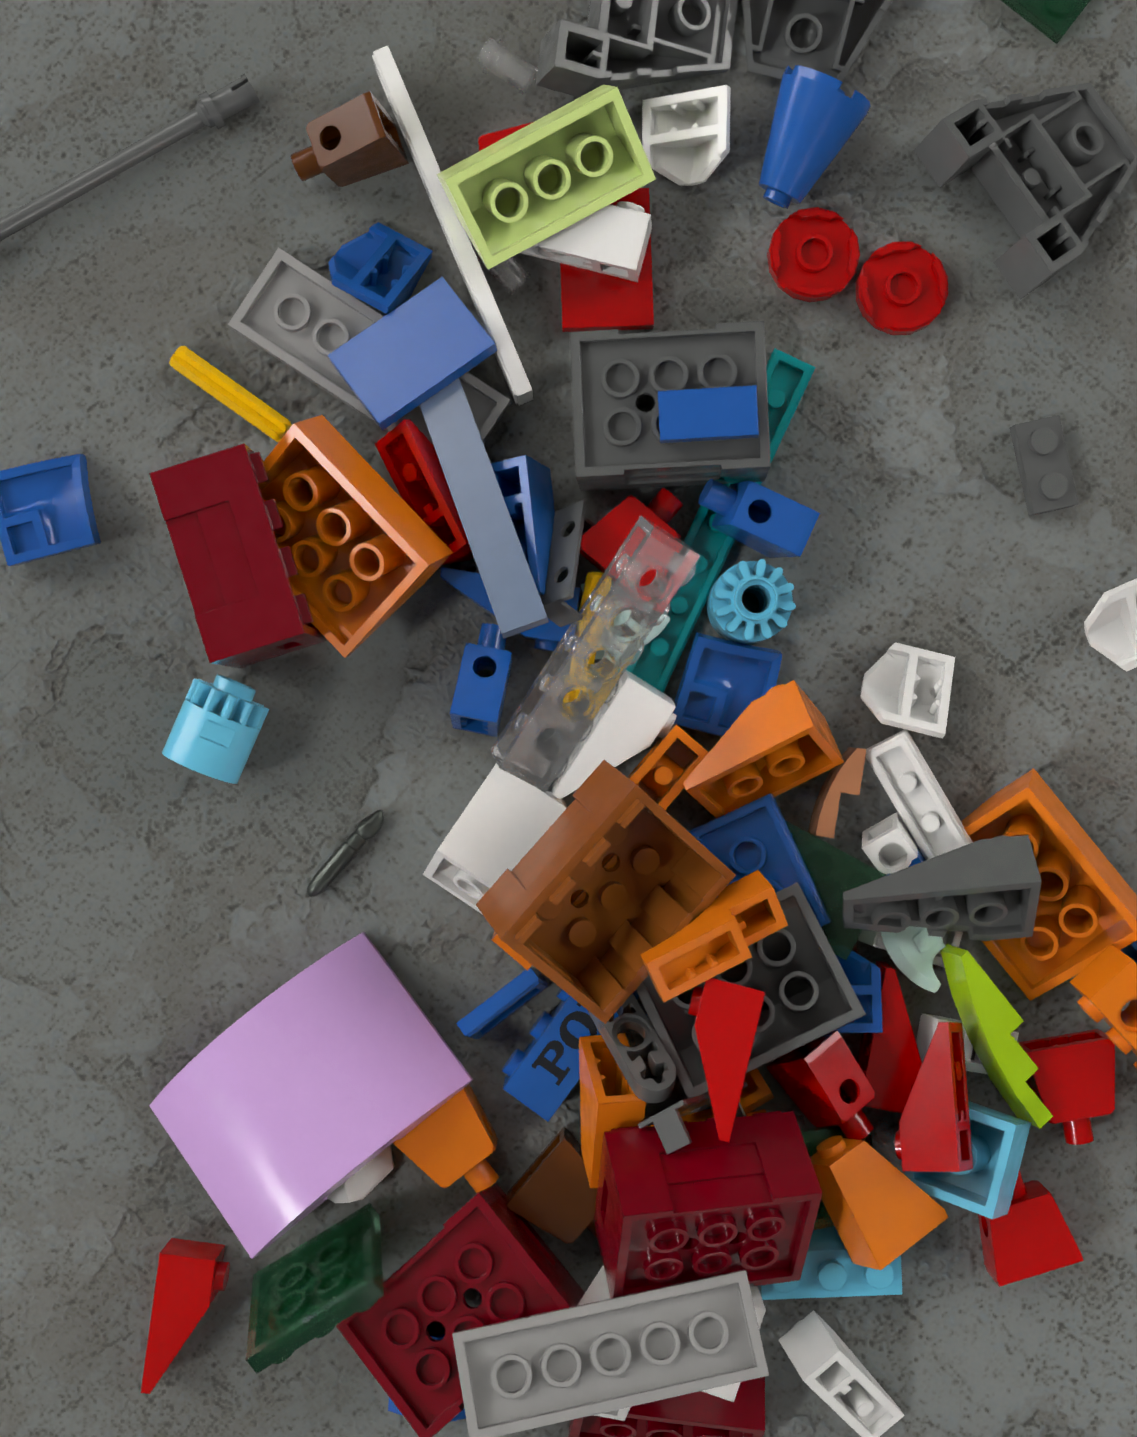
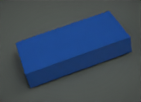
M757 385L658 391L660 443L758 438Z
M530 967L528 971H523L456 1024L465 1037L480 1039L548 987L547 984L549 983L539 970Z

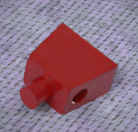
M662 488L647 506L633 495H630L582 535L580 555L599 571L609 575L611 581L640 604L647 596L681 537L668 523L682 508L683 504L665 488Z
M1099 1029L1018 1042L1039 1068L1025 1082L1053 1115L1048 1123H1062L1067 1144L1081 1145L1094 1141L1090 1118L1109 1115L1115 1110V1044Z
M838 1031L830 1032L787 1053L767 1066L770 1073L815 1127L838 1125L847 1139L862 1140L873 1131V1125L861 1109L874 1098L875 1091Z
M1020 1169L1008 1214L995 1219L978 1214L984 1265L986 1271L999 1287L1084 1261L1050 1191L1038 1180L1024 1183Z

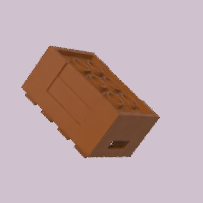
M603 760L572 795L575 798L574 801L512 871L507 868L476 903V906L503 942L606 1024L649 975L640 954L665 941L697 918L710 906L736 874L638 785L606 760ZM611 853L616 854L617 863L615 866L609 869L603 868L602 861L604 857ZM584 890L586 893L584 901L577 905L571 904L570 898L573 892Z

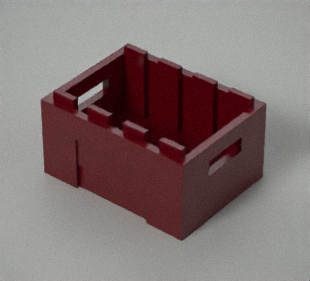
M245 443L149 473L189 593L209 663L235 668H243L327 641L311 623L314 620L305 593L294 596L289 581L290 577L299 575L290 546L279 549L274 534L275 530L284 528L275 499L264 501L259 484L269 481L263 463L264 460H262L259 451H252Z
M772 1111L753 1113L752 1116L736 1117L730 1142L719 1140L714 1118L689 1123L683 1121L692 1143L668 1155L655 1126L641 1129L639 1126L615 1128L604 1132L594 1223L611 1298L740 1270H746L749 1284L754 1286L799 1281L801 1279L822 1197V1190L794 1111Z
M497 1183L478 1192L443 1224L444 1229L387 1280L369 1290L334 1322V1325L419 1437H433L464 1409L453 1332L577 1306L585 1294L527 1220L506 1206L507 1195ZM470 1288L477 1289L481 1293L482 1301L477 1307H471L465 1301V1293ZM439 1321L444 1325L445 1336L443 1339L436 1340L430 1336L429 1325L431 1322Z

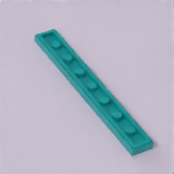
M774 348L766 364L770 464L816 368ZM700 505L649 616L664 612L669 615L670 621L664 630L652 641L631 652L620 677L626 669L659 691L664 692L707 601L710 590L735 539L712 527L716 512Z

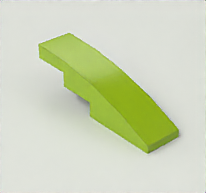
M946 944V947L940 950L951 995L969 1041L990 1080L1017 1118L1031 1122V1125L1041 1129L1053 1115L1025 1082L1039 1068L1011 1035L1024 1020L968 950Z

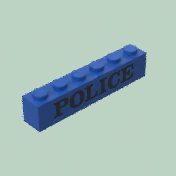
M561 988L556 997L561 999L558 1006L551 1015L546 1011L540 1015L529 1032L534 1037L524 1052L517 1048L502 1069V1072L507 1074L504 1078L503 1089L547 1122H549L580 1079L579 1037L601 1035L588 1010ZM635 990L633 992V995L635 996L636 1000H638L639 995L637 993V990ZM617 1011L614 1014V1019L618 1017Z

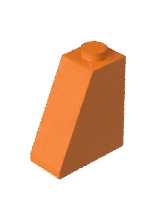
M619 1033L617 1036L618 1040L623 1045L630 1047L626 1033ZM594 1035L579 1037L581 1154L590 1188H598L604 1132L615 1128L638 1126L639 1123L644 1121L646 1102L639 1099L633 1093L602 1036Z
M833 1136L822 1141L816 1148L818 1152L810 1157L822 1190L821 1199L853 1264L881 1271L949 1218L945 1209L863 1140Z

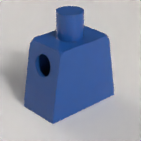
M710 479L704 486L698 501L700 505L716 512L712 522L713 528L769 558L801 557L820 515L819 512L752 481L733 483L728 487L714 479Z
M481 624L477 645L466 643L450 710L452 727L454 729L494 737L498 736L511 672L512 652L504 650L507 638L503 639L500 628L496 624ZM484 669L493 672L492 676L486 678L480 677L477 674Z

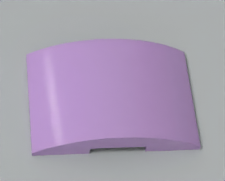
M362 932L304 969L239 1018L194 1057L165 1086L149 1106L251 1259H253L327 1200L329 1194L396 1140L402 1139L472 1082L473 1078L366 933Z

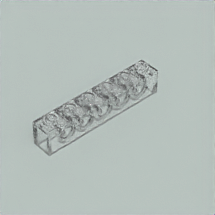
M640 516L580 609L579 613L582 615V619L571 623L490 751L500 769L545 792L553 780H558L563 775L568 765V757L577 743L584 741L590 734L594 717L602 705L610 702L616 694L619 679L627 667L633 665L641 656L647 636L654 626H658L666 618L670 609V601L680 586L686 585L694 575L696 562L700 557L697 552L685 542ZM650 570H656L654 580L646 586H640L642 576ZM631 610L630 616L625 623L618 626L613 625L619 613ZM605 650V655L601 661L596 664H588V660L593 653ZM580 690L575 700L568 703L562 702L568 692ZM555 729L554 734L549 739L537 740L543 731Z

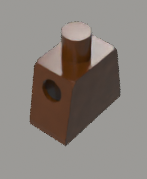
M370 91L310 121L306 125V131L311 146L291 154L294 168L302 181L325 173L338 187H344L409 164L394 120Z
M565 1127L561 1129L509 1189L506 1206L511 1211L564 1243L572 1244L585 1228L597 1237L594 1223L597 1188H590L581 1154V1145Z

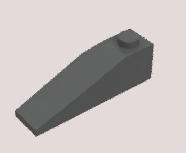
M1002 835L992 839H981L843 892L844 928L899 933L909 926L927 928L928 936L944 937L947 930L968 932L970 940L980 941L1032 937L1042 881L1029 835L1012 837Z

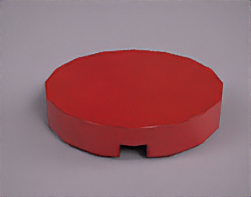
M813 207L799 209L789 215L777 227L771 237L767 259L769 273L778 288L794 299L809 303L828 300L844 290L856 273L860 258L858 237L854 230L850 229L843 221L844 218L834 211Z
M911 241L892 242L878 248L862 265L855 282L856 302L862 316L875 329L890 335H911L925 329L940 314L948 297V276L941 260L933 252L930 254L927 250L921 248L922 245Z

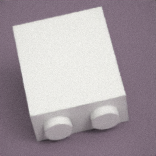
M497 761L437 849L423 875L481 913L476 903L507 868L512 871L566 810L567 804L563 799L554 796L552 792H543L529 783L528 777L519 769L513 766L505 767Z

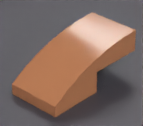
M848 747L842 754L844 763L830 770L816 799L808 833L834 839L841 793L860 795L867 749Z

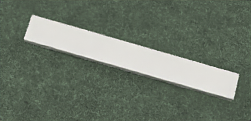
M387 45L373 51L374 55H372L377 75L484 330L496 344L497 352L494 354L515 404L522 405L533 400L532 387L469 237L458 220L436 175L441 170Z

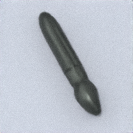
M377 810L362 819L357 824L356 831L346 838V841L339 846L318 870L307 887L306 893L309 897H315L326 890L358 854V851L362 849L367 840L378 834L384 821V812L382 810Z

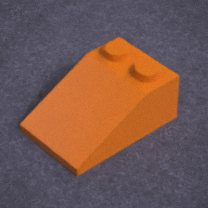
M793 680L787 684L772 687L764 696L752 701L683 784L685 790L715 818H719L768 794H773L776 797L844 763V760L825 717Z

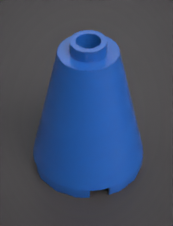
M795 65L793 70L790 66L786 67L781 79L759 180V186L766 190L763 195L764 199L788 209L791 202L796 204L802 202L867 116L871 105L870 101L863 94L855 90L852 97L849 98L840 89L842 81L832 76L800 65Z

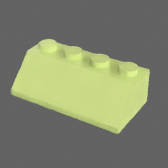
M604 84L436 174L458 220L488 270L656 180L618 87Z

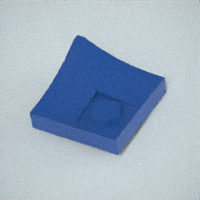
M85 455L65 456L0 471V541L8 566H18L101 543L92 506Z
M696 632L674 701L676 708L673 713L677 715L674 724L722 737L752 701L764 696L769 689L776 686L783 654L775 649L742 644Z

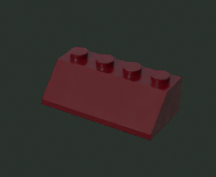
M765 1377L741 1382L734 1402L698 1391L632 1406L625 1421L594 1415L570 1420L568 1437H763L765 1433Z

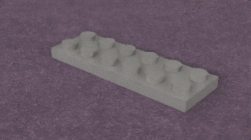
M278 247L228 323L229 327L377 424L332 365L328 355L384 316L352 295L333 286L331 281ZM466 372L459 379L483 444H485L510 406L511 401L474 375ZM417 406L384 429L390 432L404 419H411L433 444L420 406Z
M746 1270L452 1333L469 1437L503 1436L769 1376Z

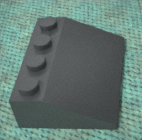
M798 882L776 892L788 926L749 945L751 958L713 977L714 979L765 992L746 1074L866 1015ZM648 975L636 990L661 1042L676 1066V1074L688 1098L706 1094L709 1091L694 1026L697 1016L688 1014L694 987L663 1003ZM703 982V983H701V984H699V985H697V986L704 987L705 982Z

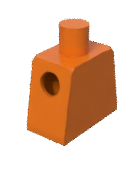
M470 1084L465 1086L402 1139L393 1142L398 1149L444 1189L464 1176L474 1191L478 1193L492 1186L499 1179V1175L485 1159L496 1149L498 1138Z

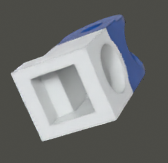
M898 812L862 832V849L883 877L926 861Z

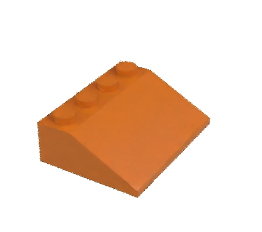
M323 415L296 422L290 427L263 461L269 481L259 484L264 501L275 499L284 528L275 530L274 534L279 549L290 546L299 573V575L289 578L294 596L305 593L314 620L311 623L346 658L424 585L453 552Z
M1034 768L995 793L961 821L973 842L981 839H992L1002 835L1010 837L1029 835L1042 881L1033 936L982 942L1030 1001L1079 974L1111 944L1121 950L1137 941L1136 893Z

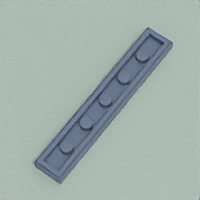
M458 378L419 406L504 639L548 623L549 620L461 381Z

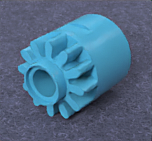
M764 559L759 561H740L726 570L713 584L706 603L708 619L714 630L726 640L747 645L761 642L776 635L788 625L787 621L791 611L796 607L795 603H793L791 592L794 589V585L787 582L781 567L774 568L766 564ZM743 592H750L757 597L759 601L757 613L749 612L743 606Z
M219 674L216 675L213 683L194 678L162 754L168 759L198 773L224 782L237 784L269 708L252 701L256 690L238 681Z

